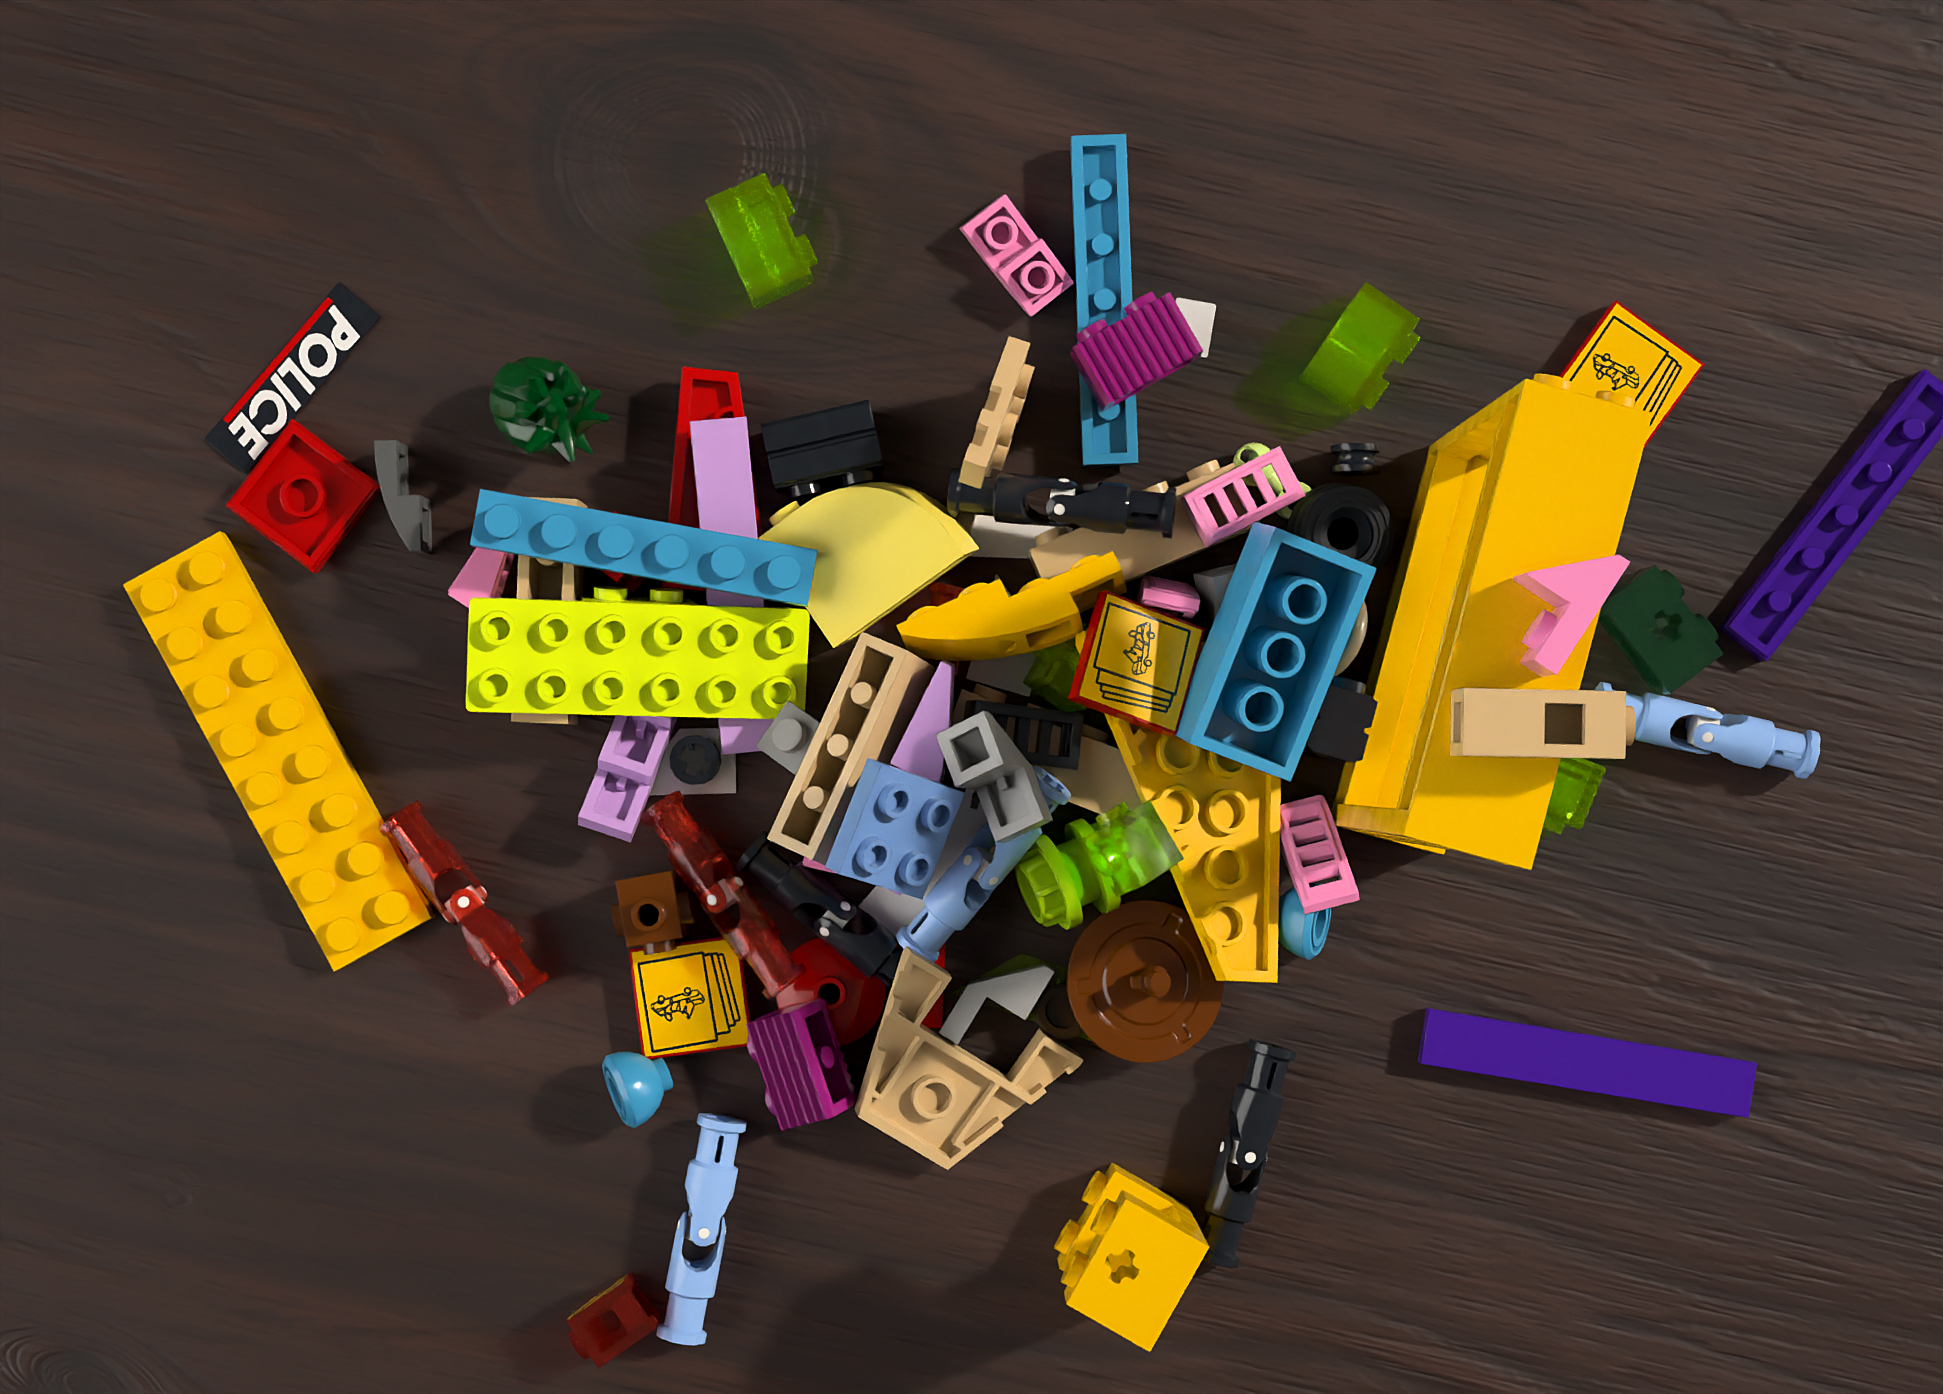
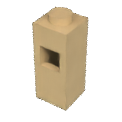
M1460 688L1451 690L1450 756L1625 759L1626 746H1631L1634 742L1636 717L1634 708L1626 706V691Z

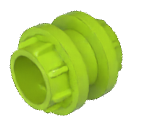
M1079 818L1066 824V841L1056 846L1045 834L1040 835L1014 867L1017 883L1025 903L1036 921L1043 924V926L1049 927L1059 923L1066 930L1078 926L1083 921L1082 906L1091 902L1101 913H1108L1117 909L1121 903L1120 896L1128 893L1129 886L1133 884V872L1130 861L1119 837L1109 825L1101 821L1089 825L1084 819Z

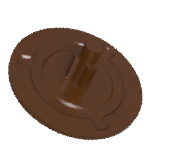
M1152 900L1131 901L1120 904L1119 908L1108 913L1103 912L1084 929L1070 955L1067 969V993L1076 1021L1093 1043L1109 1054L1124 1060L1141 1063L1159 1062L1174 1058L1189 1050L1202 1039L1212 1026L1223 998L1224 981L1216 980L1189 914L1178 907L1164 902Z

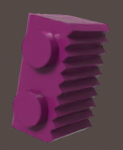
M1153 292L1147 293L1124 308L1128 316L1108 326L1105 319H1102L1086 327L1076 335L1079 343L1072 347L1071 358L1102 412L1190 364L1201 356L1203 349L1171 293H1167L1159 299L1156 298Z
M823 998L772 1011L745 1024L749 1034L747 1038L749 1054L759 1064L766 1085V1105L769 1111L776 1115L781 1130L832 1118L854 1106L858 1098L854 1093L855 1086L850 1083L851 1075L847 1072L848 1065L843 1062L844 1054L839 1051L840 1043L836 1040L837 1033L832 1030L833 1022L829 1019L830 1012L825 1009L826 1001Z

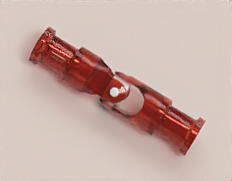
M680 790L675 791L647 809L641 815L640 821L645 827L651 826L669 850L666 856L687 887L698 897L704 911L739 960H747L764 984L763 994L769 1000L798 981L806 974L808 969L803 963L797 964L778 938L781 931L745 881L733 870L731 862L708 829L699 828L682 804L685 797ZM738 903L741 916L740 921L731 917L725 909L732 904Z
M417 800L390 817L378 830L382 836L389 835L409 861L406 868L439 913L443 915L444 919L455 927L458 926L455 920L461 922L467 951L481 970L488 969L508 995L505 1002L510 1008L539 988L551 977L546 971L539 972L521 948L520 944L523 939L511 923L493 910L485 908L483 904L485 902L489 903L486 890L449 839H441L422 814L423 804L420 800ZM451 871H456L466 876L472 885L455 891L450 900L443 905L438 899L435 889L439 878ZM506 960L513 964L523 978L522 981L516 979L505 964Z

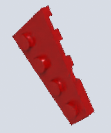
M682 367L668 523L699 528L689 421L745 417L737 372ZM752 472L757 536L759 539L763 535V529L760 523L754 473ZM662 581V588L706 592L704 588Z

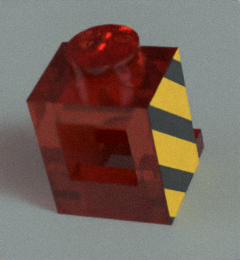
M628 1273L575 1310L566 1322L571 1328L568 1331V1337L574 1349L585 1360L591 1357L599 1369L654 1331L661 1317L631 1273ZM614 1311L622 1322L621 1326L617 1328L607 1327L603 1322V1313Z

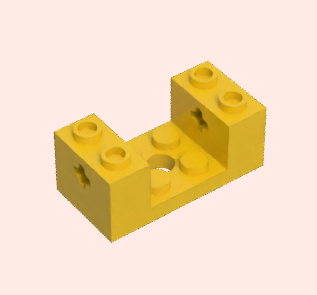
M1111 1163L1105 1174L1097 1171L1090 1180L1082 1196V1200L1088 1203L1078 1223L1069 1219L1061 1231L1054 1249L1061 1252L1057 1259L1059 1269L1064 1271L1061 1282L1067 1285L1064 1291L1066 1304L1150 1352L1208 1251L1209 1245L1190 1208L1186 1204L1118 1165Z

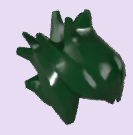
M524 357L516 362H507L498 370L493 378L494 386L490 390L489 409L494 415V422L497 428L514 446L524 449L528 454L533 452L561 453L570 463L575 461V448L593 454L584 433L595 424L609 421V415L592 411L596 402L602 396L600 390L583 386L578 375L560 360L551 361L544 357Z

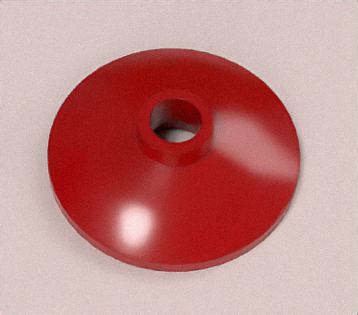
M820 937L803 943L788 956L778 974L776 983L778 1009L821 998L819 994L820 987L825 983H833L840 989V998L834 1003H826L825 1009L830 1012L829 1019L833 1022L832 1030L837 1033L836 1040L840 1043V1046L858 1040L879 1019L885 1003L886 985L875 976L870 979Z

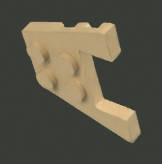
M1011 336L1008 337L990 387L984 409L982 408L973 441L969 444L959 478L961 483L981 489L985 476H990L992 468L1000 471L1003 469L1012 441L1011 438L1022 413L1035 367L1025 364L1030 346L1029 342ZM960 513L957 519L968 533L971 534L976 515Z
M906 946L898 964L854 1109L862 1120L948 1170L1003 1127L1002 1121L1026 1102L1030 1105L1046 1093L1044 1088L1065 1071L1068 1075L1071 1074L1084 1060L1078 1052L1059 1040L1048 1036L1039 1028L1008 1074H1003L921 1024L952 977L947 970Z

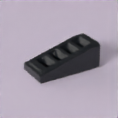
M982 700L966 701L963 721L982 711H988L1006 733L1008 717L1016 718L1013 743L1030 765L1078 770L1084 714ZM1031 720L1039 721L1035 753L1027 752ZM1053 722L1062 723L1058 756L1049 755Z

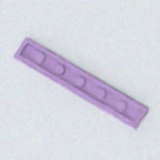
M736 417L689 421L699 528L758 539L747 418ZM705 589L707 605L764 607V600L760 598ZM718 718L722 755L762 751L756 745L774 719Z

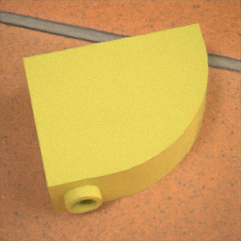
M869 482L837 489L813 498L801 507L797 501H794L769 518L773 527L759 537L760 540L817 550L809 602L806 609L833 648L856 638L861 632L867 630L979 549L961 522L949 516L947 508L937 500L911 487L886 482Z

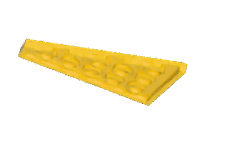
M1087 631L1076 634L1075 645L1079 655H1081ZM1201 642V646H1200V650H1199V653H1198V657H1197V661H1196L1195 667H1196V665H1197V662H1198V660H1199V657H1200V655H1201V652H1202V650H1203V647H1204V645H1205V642ZM1105 714L1216 980L1277 983L1281 778L1190 744L1176 735L1167 737Z

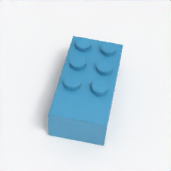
M1253 522L1193 672L1176 736L1190 744L1291 782L1377 568L1277 527Z

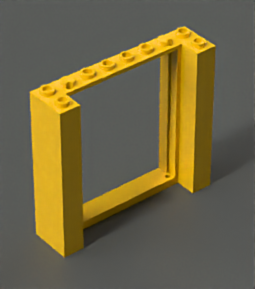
M1535 374L1533 380H1523L1430 445L1366 682L1367 686L1364 694L1372 696L1378 704L1372 726L1364 730L1369 737L1363 759L1356 761V763L1344 764L1331 812L1337 827L1432 853L1444 855L1447 849L1516 868L1532 869L1561 758L1450 756L1451 690L1460 688L1580 689L1601 608L1558 674L1541 677L1520 663L1529 649L1527 645L1522 643V640L1535 618L1544 609L1552 613L1555 607L1513 580V577L1526 572L1615 555L1653 414L1634 408L1635 399L1611 391H1597L1596 397L1571 391L1573 383L1567 379L1549 374Z

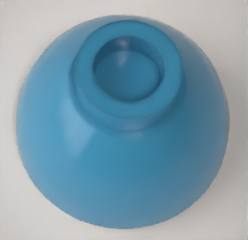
M1308 883L1309 887L1322 885V883ZM1295 887L1288 889L1279 897V943L1297 957L1306 960L1314 958L1320 953L1325 943L1330 924L1331 908L1305 914Z
M616 1052L606 1055L604 1058L602 1069L605 1082L620 1118L624 1124L632 1128L642 1125L659 1108L664 1092L673 1089V1081L663 1058L651 1061L647 1057L633 1052Z

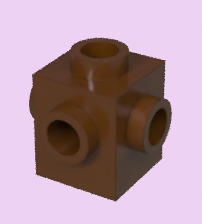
M678 870L615 881L619 903L612 904V920L617 937L625 936L627 948L642 945L644 955L677 949L676 938L690 935L688 924L696 922L694 902L690 890L682 891ZM651 905H654L659 911L657 922L652 921L649 917Z

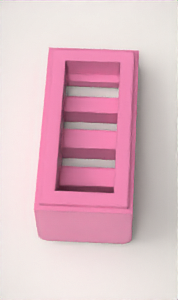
M1279 446L1183 495L1180 501L1205 548H1208L1306 495ZM1270 464L1286 492L1277 498L1261 470ZM1249 475L1253 477L1266 504L1258 508L1242 480ZM1230 485L1233 486L1247 512L1239 518L1223 490ZM1211 495L1214 496L1228 522L1221 527H1218L1204 500Z
M476 548L449 588L448 595L468 608L469 600L472 597L501 598L515 554Z
M1148 575L1143 576L1140 580L1136 602L1190 623L1199 610L1200 598L1197 590L1187 583Z
M1316 795L1281 804L1280 850L1304 913L1308 914L1360 900L1352 871L1325 797L1323 795ZM1322 839H1323V841H1320V842H1316V843H1312V844H1308V845L1296 847V846H1299V845H1303V844H1307V843H1310V842H1314V841H1318V840H1322ZM1331 859L1330 861H1326V862L1318 863V864H1315V865L1303 867V866H1305V865H1309V864H1313V863H1317V862H1320V861H1324V860ZM1335 876H1338L1339 879L1334 882L1314 887H1309L1308 884Z

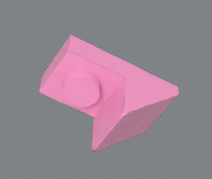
M1613 555L1526 572L1513 577V580L1555 607L1552 613L1544 609L1528 628L1522 643L1527 645L1529 649L1520 663L1541 677L1557 675L1630 561L1621 555Z

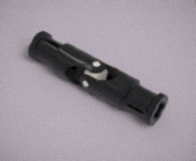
M952 468L950 474L947 512L952 518L957 519L960 513L993 516L995 522L1059 528L1077 524L1082 528L1095 532L1124 534L1127 529L1161 532L1163 538L1172 539L1177 488H1168L1165 493L1131 490L1129 484L1102 481L1078 486L1076 482L1068 479L1000 472L997 477L985 476L982 487L979 489L959 482L960 468ZM1039 488H1051L1050 499L1046 505V513L1048 515L1041 514L1031 508L1026 495L1028 492Z
M763 831L742 855L734 868L741 873L747 871L772 892L771 899L817 934L866 977L870 979L875 976L891 989L902 952L904 951L900 947L895 937L896 935L847 898L815 869L804 867L803 860L797 862L773 842L768 840L769 833ZM820 905L828 909L826 913L821 910ZM846 924L849 925L853 933L846 932L843 929Z
M1249 1038L1247 1047L1252 1051L1243 1083L1236 1084L1229 1110V1133L1224 1137L1220 1145L1202 1206L1207 1213L1201 1232L1209 1245V1249L1202 1260L1227 1268H1238L1240 1262L1236 1252L1244 1223L1251 1222L1267 1161V1143L1271 1140L1278 1125L1285 1100L1280 1093L1289 1062L1295 1061L1297 1057V1052L1294 1050ZM1228 1161L1238 1164L1244 1170H1251L1249 1175L1237 1185H1228L1226 1174Z

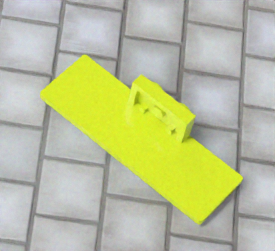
M595 586L594 595H580V601L472 597L469 600L466 709L470 712L775 719L787 701L805 711L810 613L804 608L697 605L691 599H683V590L671 588H651L650 598L627 597L628 588L616 586Z

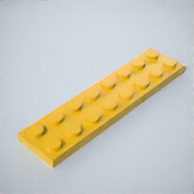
M219 531L123 584L333 971L346 967L436 917L227 534Z

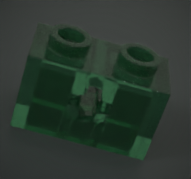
M1654 565L1639 570L1610 592L1601 606L1598 621L1652 692L1657 695L1672 694L1724 653L1715 643L1719 637L1712 624L1699 613L1694 615L1681 599L1685 592L1679 581L1668 570L1663 569L1660 571ZM1664 617L1668 623L1662 630L1664 636L1656 638L1652 632L1658 625L1656 619Z

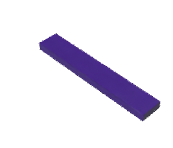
M1926 369L1917 372L1719 626L1722 632L1759 661H1768L1943 436V383Z
M1426 1007L1417 1061L1426 1065L1749 1118L1757 1063L1749 1060Z

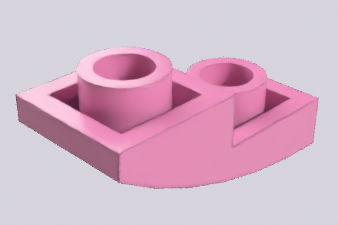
M1006 194L1001 195L959 228L991 271L1030 317L1074 284L1044 240L1037 238Z

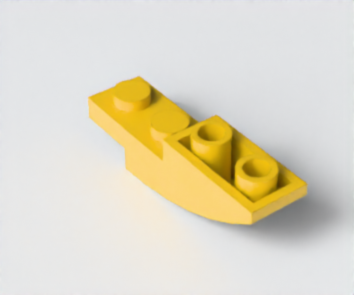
M1111 551L1102 556L1090 555L1075 562L1069 571L1049 580L1047 578H1039L1030 581L1017 594L1011 597L1008 596L1000 579L989 584L977 583L964 589L958 598L938 607H922L910 614L906 621L896 626L906 649L920 658L950 661L998 659L1026 654L1075 638L1077 633L1084 631L1080 613L1094 607L1098 593L1106 590L1122 595L1127 591L1122 568L1114 552Z

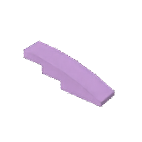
M947 660L940 662L890 764L902 770L942 784L946 761L936 734L952 727L955 664ZM890 890L898 895H901V893Z
M615 716L598 758V769L578 815V825L628 842L632 841L678 717Z

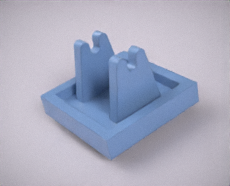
M868 758L825 867L840 875L923 900L965 793L948 785Z

